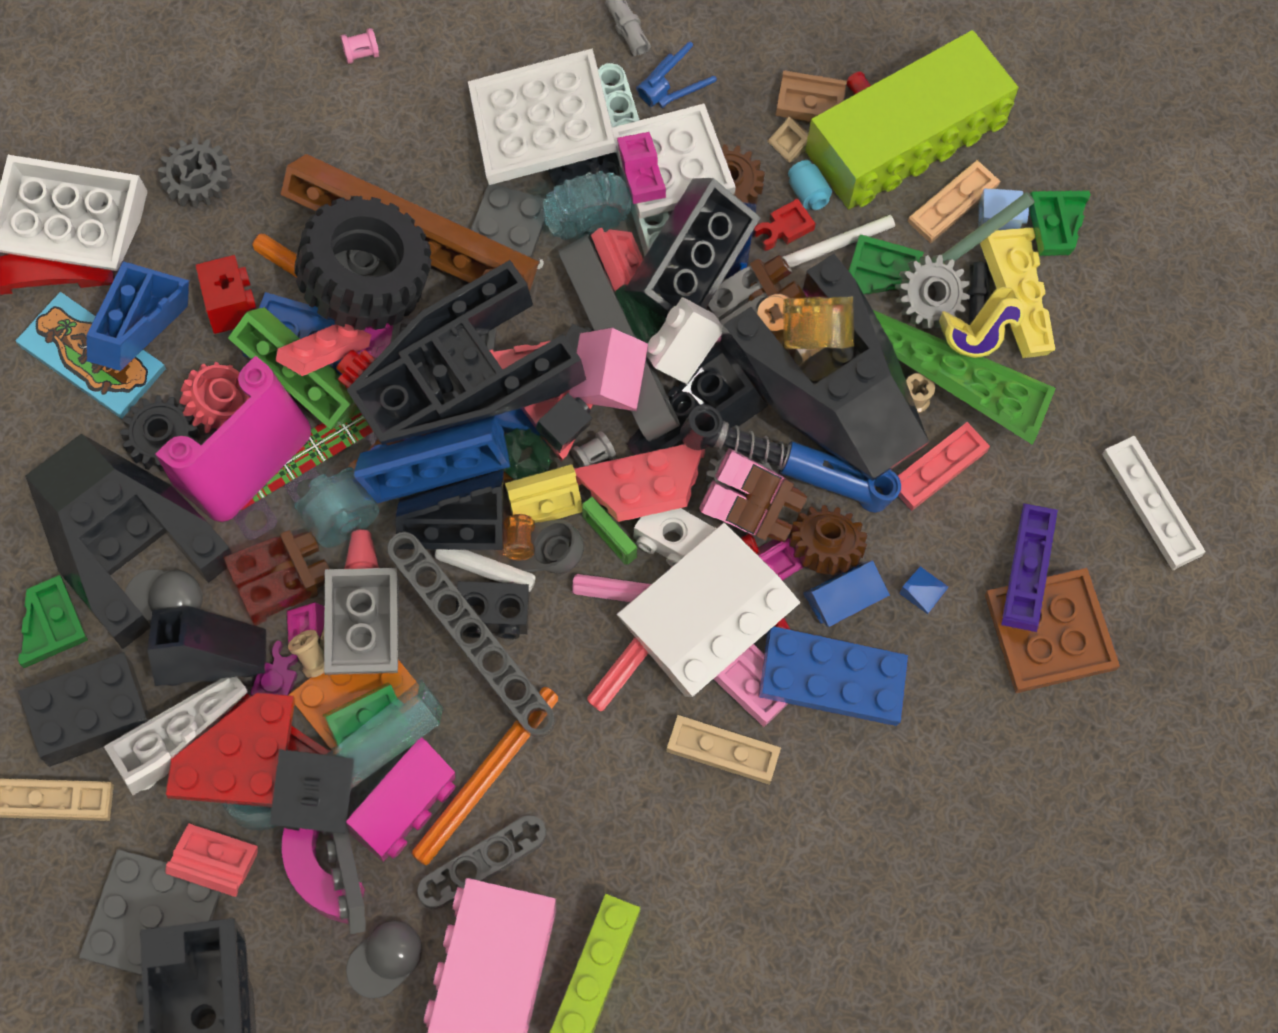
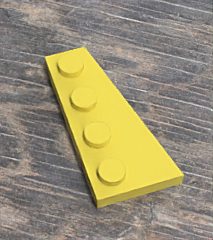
M1034 228L997 230L980 243L996 288L1010 287L1014 289L1025 307V316L1021 324L1016 328L1010 324L1022 358L1045 356L1055 350L1049 311L1043 308L1042 297L1045 295L1044 283L1039 282L1036 267L1040 265L1038 252L1033 251L1031 242L1035 239Z

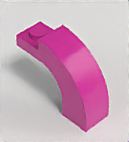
M284 828L282 858L291 884L300 897L316 912L329 919L348 924L347 919L340 920L337 897L342 896L341 890L334 891L332 875L325 872L317 861L316 845L320 831L299 828V831ZM360 883V888L363 897L365 888L363 884Z

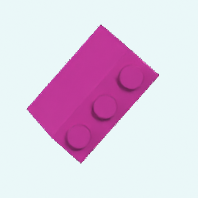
M420 737L346 821L350 835L382 862L389 856L395 859L408 842L404 838L413 828L419 831L432 816V813L428 810L437 800L443 803L456 788V785L453 784V781L456 779L454 770L427 741Z

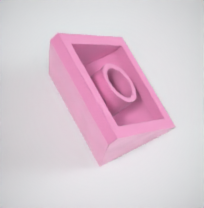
M614 328L580 333L577 354L582 360L586 380L571 388L569 394L574 399L579 397L586 404L637 411L648 343Z

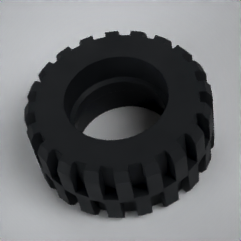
M351 196L348 201H345L344 197L332 201L331 207L325 204L317 209L316 214L309 217L302 231L294 265L298 289L301 293H305L304 299L312 308L316 306L318 308L317 313L325 319L330 317L336 320V325L345 327V324L352 325L354 330H365L366 327H372L373 330L383 329L386 323H389L390 326L402 321L403 316H409L420 301L432 261L430 259V244L425 241V233L420 226H414L415 220L407 212L402 214L399 212L400 208L392 203L389 205L383 204L379 198L371 197L370 200H364L362 196ZM347 250L365 251L380 258L391 272L377 277L362 276L345 268L335 255Z

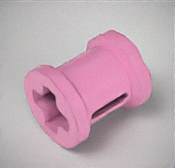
M372 28L367 29V32L351 37L341 35V42L348 64L353 63L354 59L370 55L374 58L379 57L378 46Z

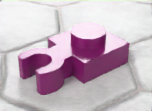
M276 641L273 645V664L266 663L265 673L257 674L250 696L256 693L289 695L298 675L297 672L289 670V668L295 665L299 658L296 654L282 657L280 655L283 648L281 641Z

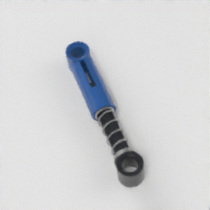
M709 405L695 407L680 428L682 441L691 449L703 450L707 447H719L721 449L723 446L730 448L736 452L749 455V459H752V457L764 461V465L767 462L778 465L779 473L856 500L869 512L877 513L883 511L901 491L900 479L891 470L872 481L838 457L793 441L784 446L782 441L774 443L769 441L767 436L757 437L753 431L747 433L740 431L737 425L730 427L728 422L723 421L721 414ZM695 423L703 425L707 432L699 430ZM874 486L879 487L884 495L878 493Z

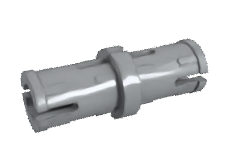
M606 0L605 5L614 18L615 28L619 35H623L632 55L636 56L637 54L641 55L648 52L651 44L641 30L639 17L633 14L627 1Z

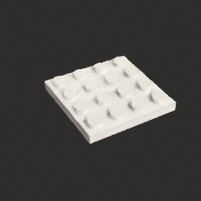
M593 49L468 81L489 185L617 152Z

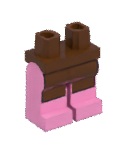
M728 448L715 477L717 480L733 486L746 494L743 495L712 480L699 507L700 511L710 517L717 518L743 531L756 535L765 541L769 537L785 542L793 525L778 518V515L783 505L799 513L807 496L794 487V483L791 480Z

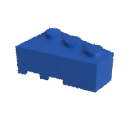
M123 261L86 335L87 361L121 371L188 306L189 280Z

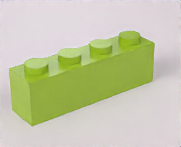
M605 894L550 1033L594 1032L637 923L641 907Z

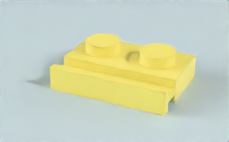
M572 464L505 483L517 531L524 529L532 523L556 520L582 512L576 472Z

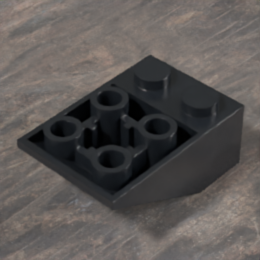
M191 606L152 610L147 651L155 686H177L186 682L203 680L212 682L220 678L252 677L256 674L265 673L267 631L262 627Z

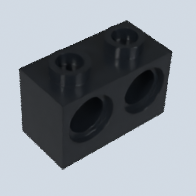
M458 581L457 590L470 606L478 605L484 609L479 618L491 633H498V636L503 639H517L520 637V634H528L529 584ZM456 600V611H457L458 608H459V602ZM507 607H515L520 611L514 618H505L501 615L502 610ZM474 626L468 627L463 631V636L480 638L481 630Z

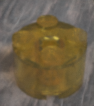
M853 297L783 299L784 348L819 349L824 347H853Z

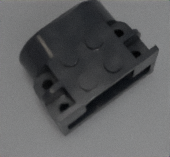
M235 918L140 930L142 981L136 983V997L138 1005H143L144 1020L138 1021V1033H256L254 991L249 979L246 939ZM205 1015H216L214 1023L209 1028L199 1029V1023Z

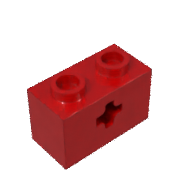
M235 255L195 265L206 312L214 334L235 329L248 311L257 309L252 290H245V287L251 286L246 267L239 268Z

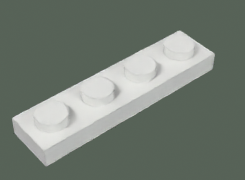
M1132 436L1105 449L1102 454L1172 571L1202 557L1206 551L1136 437Z

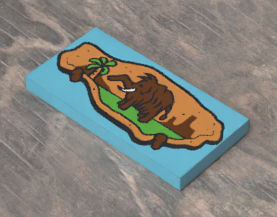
M59 292L16 339V343L19 347L122 419L166 370V367L145 350H142L121 371L88 362L86 335L96 316L62 292Z

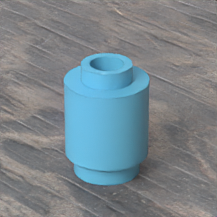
M803 160L792 166L788 172L789 184L804 208L819 210L826 206L832 195V189L817 165L812 164L809 160Z

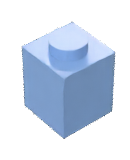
M984 188L978 203L979 227L1022 196L1023 191ZM1029 207L998 230L1020 229L1022 223L1026 224L1028 221Z

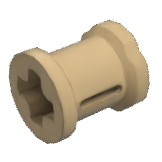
M916 373L909 376L906 382L918 413H921L930 405V399L935 392V384L922 374Z
M307 630L298 634L288 644L291 654H296L304 666L302 669L304 675L312 678L324 673V651L318 643L319 636L315 630Z

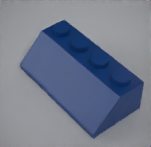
M495 416L438 430L431 434L407 438L395 444L376 445L370 451L359 454L354 475L355 479L378 504L511 466L504 431Z

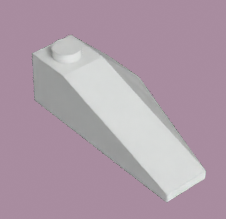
M238 677L219 679L104 746L132 795L141 790L151 788L158 780L165 777L170 771L171 759L216 725L245 696L247 690Z

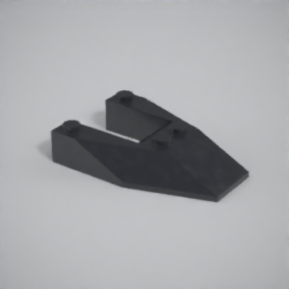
M832 254L806 271L803 291L841 336L839 339L797 365L753 308L749 307L723 324L721 343L784 422L874 481L926 446L929 440L892 343L855 278L837 256Z
M511 260L421 311L347 389L348 394L382 445L492 417L553 399L586 380L582 360L563 334L505 369L501 368L480 336L533 306L528 284Z
M80 434L25 475L58 572L122 649L150 629V624L110 576L165 533L208 583L236 562L227 544L171 484L83 434Z

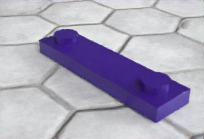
M1023 503L1001 625L1037 632L1058 512L1056 509Z

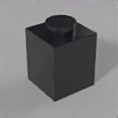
M567 393L538 420L535 429L560 454L590 425L593 417L590 415V408L579 397L574 399Z

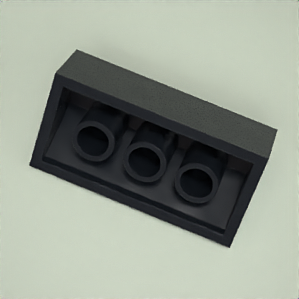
M693 178L624 291L647 309L667 318L669 311L678 304L682 297L706 309L761 217L714 178Z

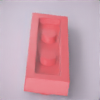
M335 324L278 348L276 361L304 376L344 358L353 349L358 352L369 347L371 334L364 330H354L352 325L345 324V327Z
M966 422L898 475L901 482V491L898 497L913 511L988 452L990 445Z

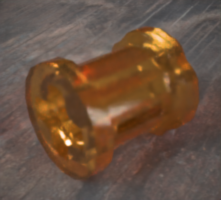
M525 514L508 516L504 519V528L507 530V542L503 546L504 556L513 560L531 558L535 552V547L531 543V533L535 529V521Z

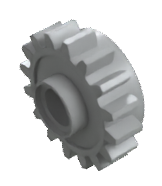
M929 255L921 256L919 262L910 261L908 263L909 271L900 272L899 275L903 280L901 284L895 285V288L900 290V297L895 300L897 303H902L904 307L901 311L902 315L909 314L912 316L911 324H919L922 321V328H932L933 324L936 328H941L939 320L942 311L955 316L954 312L961 313L966 310L960 303L961 300L970 298V295L963 293V288L969 285V281L960 280L959 277L964 273L963 268L953 270L952 268L955 263L953 259L946 260L943 263L942 255H935L932 260ZM930 284L936 289V296L933 300L929 298L927 293Z

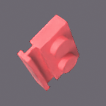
M598 228L591 237L615 292H619L621 289L625 290L643 261L632 232L611 229L604 232L603 228Z
M188 823L173 851V857L166 865V874L236 897L241 883L243 884L257 856L258 846Z

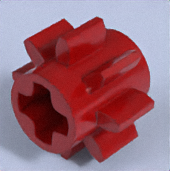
M354 349L351 350L336 368L342 373L338 378L339 382L346 388H349L376 358L365 349L360 354Z

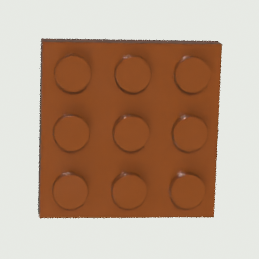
M1088 568L1046 578L1037 632L1001 625L1008 586L986 591L985 598L1015 694L1115 671L1120 667Z

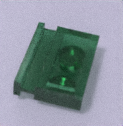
M624 284L615 291V294L637 339L649 343L650 339L659 332L666 319L647 309L624 291L627 287Z

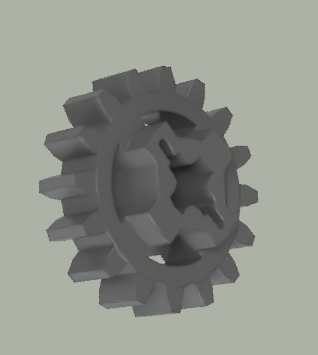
M197 138L192 139L191 145H187L181 140V148L178 150L170 146L168 150L171 156H162L161 162L163 167L158 168L161 178L160 183L163 190L167 191L169 199L174 200L178 197L179 203L183 207L188 201H192L194 208H198L199 201L202 200L208 206L211 205L210 197L212 196L221 199L220 189H229L230 185L227 178L232 177L228 156L223 155L221 146L218 145L212 148L211 142L208 139L203 145H200ZM210 161H212L217 166L216 171L213 170L212 165H210ZM174 175H177L178 179H180V185L174 180Z

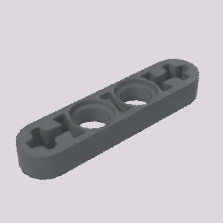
M527 815L521 817L426 875L418 885L417 893L421 903L429 909H440L453 902L456 891L452 892L450 885L440 891L442 896L440 900L436 901L433 897L426 898L424 895L429 892L428 884L433 882L435 886H440L447 882L443 876L446 872L450 873L452 882L456 887L464 888L466 882H462L456 877V870L462 863L474 864L477 868V875L473 880L485 882L539 849L546 839L544 823L535 816ZM528 824L531 829L537 826L539 828L536 832L537 840L531 842L529 838L523 839L518 843L519 848L522 850L515 853L513 843L506 836L513 833L515 840L523 835V826ZM496 843L504 844L509 850L508 857L500 863L493 862L488 858L489 848Z

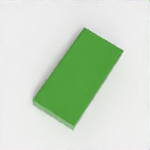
M593 497L585 501L582 507V518L624 564L628 565L636 559L637 546Z

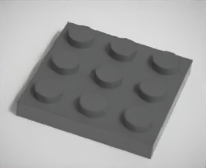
M117 849L79 958L142 976L140 930L212 921L221 892L166 874V862Z

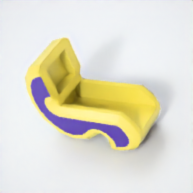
M1001 287L995 289L970 325L945 311H942L939 322L947 343L954 351L964 356L979 358L989 356L1000 347L1004 340L1006 324L1010 323L1014 328L1021 324L1025 316V307L1014 289Z

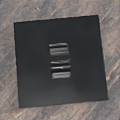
M280 749L270 825L345 834L355 758Z

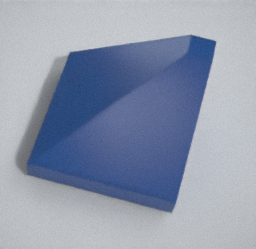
M920 566L903 585L899 594L928 614L946 592L948 586Z

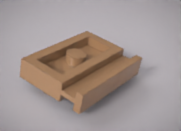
M783 71L776 116L791 117L792 119L811 122L812 118L844 101L847 81Z

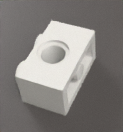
M679 508L641 517L634 527L633 539L637 541V546L643 551L654 554L656 551L666 557L667 563L673 566L716 528ZM668 532H676L681 536V539L676 542H670L664 538V535Z

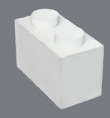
M682 297L678 304L669 311L666 321L659 332L650 339L646 356L656 369L687 384L722 334L723 325L713 313Z

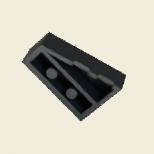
M504 469L399 499L395 517L396 534L407 532L414 535L425 549L503 550ZM406 543L400 545L398 549H415L412 544Z

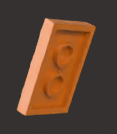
M398 660V673L325 675L323 673L319 676L311 677L288 696H294L296 708L329 749L335 751L337 746L322 716L323 714L386 683L391 684L399 701L415 689L418 683Z

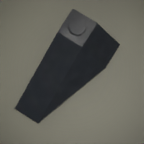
M720 342L709 351L687 384L682 382L678 388L673 386L667 394L680 426L651 442H648L639 428L627 442V445L633 455L684 445L680 436V428L690 412L700 405H709L715 408L721 414L723 421L728 422L730 427L741 426L768 405L748 376ZM695 423L699 430L707 432L703 425Z

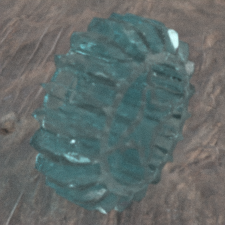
M599 171L596 174L588 172L584 176L577 175L572 180H565L563 185H556L554 191L549 192L546 195L547 198L543 201L545 223L553 235L561 237L562 240L569 238L576 240L586 234L591 236L598 228H603L604 232H607L612 227H618L620 222L625 221L628 218L627 215L632 211L629 188L626 187L625 181L622 180L621 176H615L612 172L606 174L603 171Z

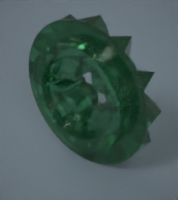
M516 428L505 435L511 467L505 468L504 471L510 477L518 480L548 471L553 461L550 459L551 447L545 444L542 435H536L531 432V428L526 430ZM531 447L532 453L530 458L519 463L518 460L522 454L521 449L525 450Z

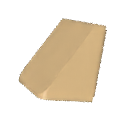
M788 117L768 142L791 163L805 152L808 132L796 120Z

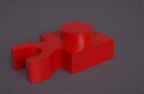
M796 199L770 213L769 220L771 223H759L755 226L753 235L755 238L761 234L770 236L769 239L763 241L762 248L764 251L774 248L777 240L780 238L788 245L815 230L816 223L799 199Z

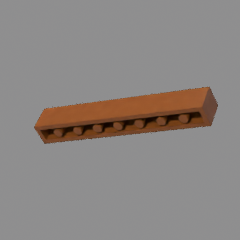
M308 154L287 165L281 190L282 196L314 211L325 204L331 207L333 200L343 197L345 201L350 200L351 196H362L364 200H370L371 197L379 198L383 204L389 205L392 203L400 208L399 212L402 214L407 212L415 220L414 226L422 228L426 235L425 241L430 244L432 266L471 283L511 260L528 284L529 291L531 290L539 261Z

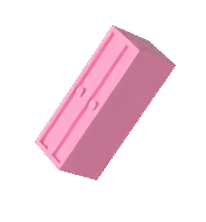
M467 878L465 887H458L455 894L453 910H455L457 919L455 926L449 924L446 930L443 947L446 948L445 953L448 954L445 963H438L434 977V985H436L438 994L436 1001L429 1000L424 1023L427 1024L426 1028H429L428 1033H527L556 914V899Z

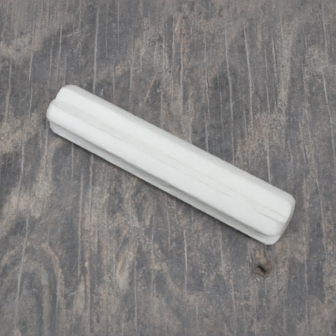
M436 549L435 558L437 560L494 581L529 584V592L535 584V575L471 551Z

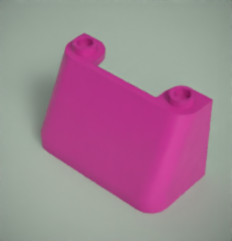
M257 356L243 367L238 377L240 388L250 398L201 446L188 436H178L169 440L156 453L173 487L209 518L218 522L229 521L235 517L306 444L311 436V426L305 415L269 366Z

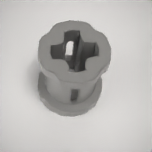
M602 431L596 433L595 438L580 447L575 445L571 448V454L579 468L598 464L606 459L613 460L616 458L611 442Z

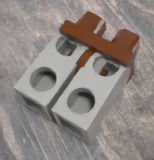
M778 255L766 263L756 259L750 263L751 266L742 269L722 282L708 305L712 313L723 325L749 307H752L757 313L760 303L773 294H783L789 297L795 308L806 300L807 296L796 281L791 282L784 288L781 287L779 281L790 275L792 270L787 261Z

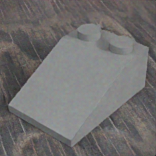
M397 568L325 570L324 674L398 673L399 579Z

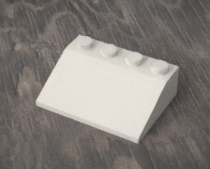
M8 155L0 183V252L118 271L141 221L148 191L139 175Z
M723 523L616 615L685 697H693L800 604V601L780 577Z

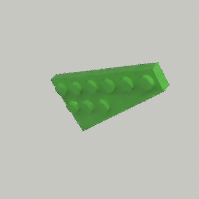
M873 310L892 343L898 360L1033 445L1056 389L1055 387L987 358H972L961 355L954 351L947 341Z

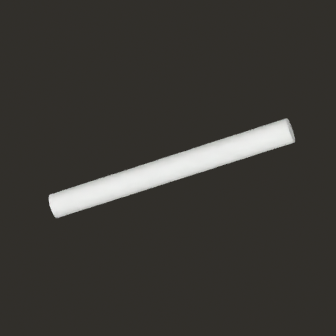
M891 215L885 216L783 256V258L787 261L790 268L858 242L860 234L870 237L895 227L894 219Z

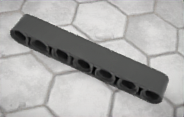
M586 234L560 249L559 255L594 331L614 328L641 340L619 292L614 291L592 238ZM646 356L637 411H632L644 437L648 442H651L680 426V423L652 363Z
M407 532L394 535L388 543V554L398 570L530 736L536 738L549 735L555 726V716L551 707L419 540ZM412 544L415 547V551L410 558L400 559L396 556L400 545ZM425 571H432L437 574L436 582L430 587H422L418 584L419 576ZM446 599H455L459 602V608L452 615H444L440 612L441 603ZM472 626L481 630V637L477 642L468 644L462 640V633L466 628ZM493 654L500 655L504 659L502 668L496 672L487 671L484 668L485 659ZM516 682L523 684L526 687V693L522 699L513 701L506 696V690L510 684ZM535 711H543L549 717L548 724L542 729H534L528 724L529 716Z

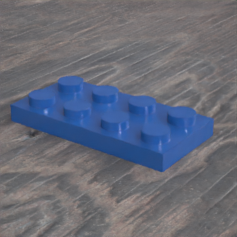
M773 626L767 633L759 697L897 726L901 722L908 655Z

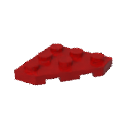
M256 693L171 759L166 790L168 799L272 807L279 750H288L295 704L294 696Z

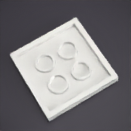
M705 104L612 128L617 147L616 154L623 173L624 169L617 138L650 131L658 155V167L666 188V198L635 204L640 219L674 210L693 178H714L728 191L735 194L736 187Z

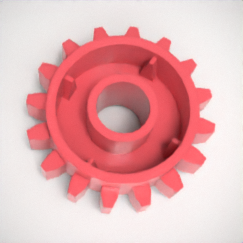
M215 362L214 365L207 367L205 364H201L198 372L195 370L190 371L187 380L184 381L181 388L182 395L179 402L186 405L183 412L184 416L193 415L195 418L192 425L204 424L205 433H209L212 428L218 429L250 398L240 388L238 381L240 372L234 369L232 365H219L218 362Z

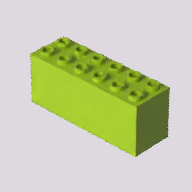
M971 30L812 118L805 152L812 162L817 165L824 178L848 210L857 205L864 207L873 201L876 194L883 190L890 192L896 189L904 178L913 175V177L921 175L927 170L929 164L936 160L943 162L949 159L959 147L963 145L970 147L979 141L982 134L989 130L996 132L1003 128L1008 122V116L1014 105V99L1019 87L974 30Z

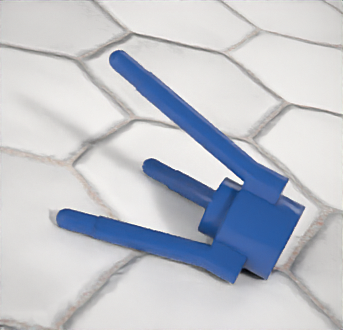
M688 42L674 56L668 54L653 72L636 87L638 95L650 107L658 103L663 108L673 100L716 82L717 78L712 76L667 95L670 85L664 76L693 47L692 42Z

